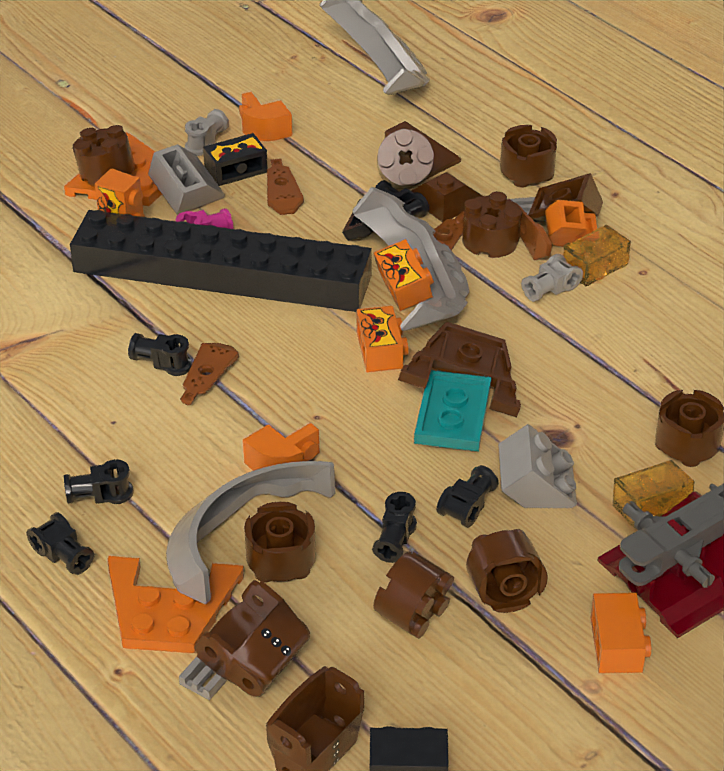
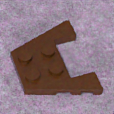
M446 321L427 341L426 346L421 351L418 350L413 356L412 361L408 365L405 364L401 369L399 381L424 389L426 388L431 368L442 372L491 377V387H494L489 409L516 418L518 416L521 404L515 395L517 387L511 377L510 371L512 366L505 339Z

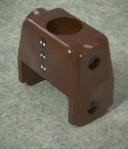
M253 580L241 596L243 602L229 610L214 625L210 632H205L196 643L194 649L198 653L197 657L217 675L235 684L247 694L258 697L264 693L309 640L310 631L280 595L263 581Z
M324 666L305 680L275 711L266 723L267 743L277 771H329L356 743L364 712V690L359 687V684L353 678L335 667L327 668Z

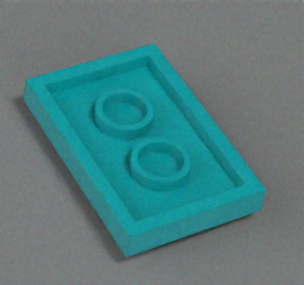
M431 370L423 393L414 433V444L479 452L491 389V377Z

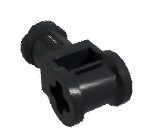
M386 180L380 181L375 188L389 193L404 202L403 208L410 215L424 217L429 213L428 201L421 193H413L407 188L398 191Z
M134 333L130 339L128 348L130 359L139 360L140 358L153 361L155 369L164 370L172 376L184 375L189 372L192 366L191 358L187 355L189 342L183 335L174 334L168 336L159 334L155 340L146 338L143 334Z
M119 459L107 461L103 465L90 466L91 474L78 476L64 475V487L68 504L73 503L77 499L90 497L95 498L96 504L105 502L122 504L133 496V486L128 481L130 475L129 466L125 461ZM114 469L117 470L118 477L116 478L114 476ZM115 486L119 488V495L116 494Z
M480 465L475 467L467 481L458 479L453 486H449L443 491L437 503V513L442 516L448 514L460 520L461 525L464 527H471L480 511L484 508L485 495L498 487L499 481L497 476L486 466Z
M395 492L385 500L386 511L382 519L383 530L379 540L374 542L372 548L373 554L382 561L395 563L403 555L402 545L407 544L410 535L417 528V520L413 515L416 501L410 493Z
M59 512L52 514L50 520L38 528L31 527L26 531L28 541L37 554L46 556L52 563L60 559L66 564V568L71 574L79 575L90 567L94 559L93 550L77 542L76 530L70 526L66 518Z

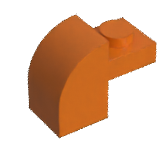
M252 92L242 94V105L239 106V112L242 118V131L245 135L254 133L259 141H275L292 136V114L281 100L261 105Z
M557 200L545 210L548 237L553 245L563 247L568 242L593 245L599 241L596 215L584 213L583 202Z
M309 423L285 438L268 424L243 439L244 463L255 471L277 464L309 461L320 453L319 429L312 423Z

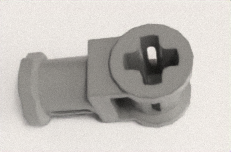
M214 109L208 113L207 118L199 116L196 120L187 122L185 124V132L188 134V142L185 144V149L197 156H202L203 147L214 144L215 135L229 127V119L225 113L219 109Z
M555 254L546 263L540 265L539 274L522 279V289L525 296L533 302L541 299L542 295L549 291L556 295L565 290L571 291L581 282L583 270L578 266H572L567 263L563 255Z

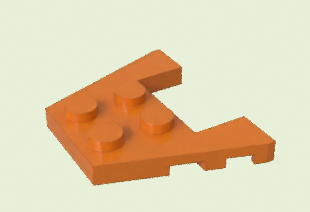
M126 132L135 163V169L130 175L140 178L141 191L143 193L142 204L150 206L162 195L148 175L155 151ZM80 174L76 175L64 186L66 196L75 197L76 193L88 194V199L97 200L95 186L88 184L87 179L83 181Z
M108 556V568L123 648L195 653L194 647L205 632L210 631L216 622L217 613L231 599L232 590L236 584L242 582L244 578V565L212 563L209 577L211 600L203 604L180 593L175 588L136 586L141 568L140 558Z

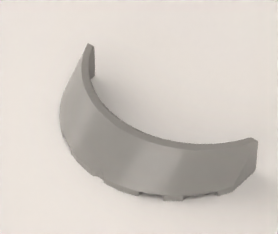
M323 0L320 3V7L365 50L379 67L388 81V84L383 88L385 94L394 95L423 87L430 81V78L426 76L427 71L410 48L389 29V26L378 15L368 9L362 0Z
M371 187L354 207V216L370 227L389 246L406 239L411 249L417 248L423 262L421 267L429 269L434 284L430 285L433 297L420 302L401 323V330L416 329L459 314L468 303L465 301V298L469 293L466 276L461 270V265L451 249L435 239L433 234L436 231L426 221L406 212L403 208L404 202L389 193Z
M300 461L257 469L231 480L194 506L177 523L167 545V565L176 589L180 593L203 604L208 603L211 600L209 573L200 557L197 543L257 495L271 494L279 497H289L301 491H313L331 498L335 494L334 464L324 461Z

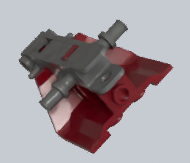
M724 483L718 487L715 484H710L709 489L711 491L703 496L697 491L690 493L687 498L662 516H653L649 511L644 512L634 501H630V504L626 503L623 507V513L634 521V527L638 531L624 538L620 545L602 554L597 559L614 577L618 575L626 583L631 593H637V596L660 616V622L676 638L683 636L724 611Z

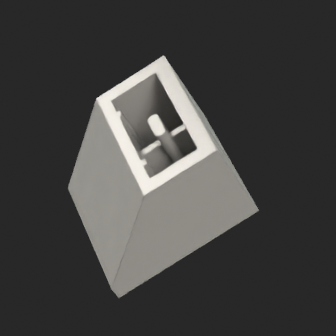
M178 144L154 152L148 175L177 215L224 198V192L196 154Z
M527 424L498 444L502 492L524 508H573L577 505L576 483L573 474L574 461L565 449L557 447L545 433L538 432L531 425Z

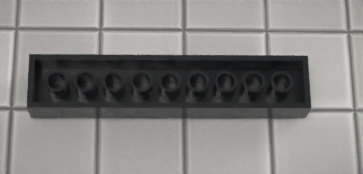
M88 210L70 243L73 272L352 312H357V309L361 308L372 276V248L280 236L271 233L250 232L242 229L235 230L213 225L191 224L183 221L176 222L159 218L132 216L130 214H117L102 210Z

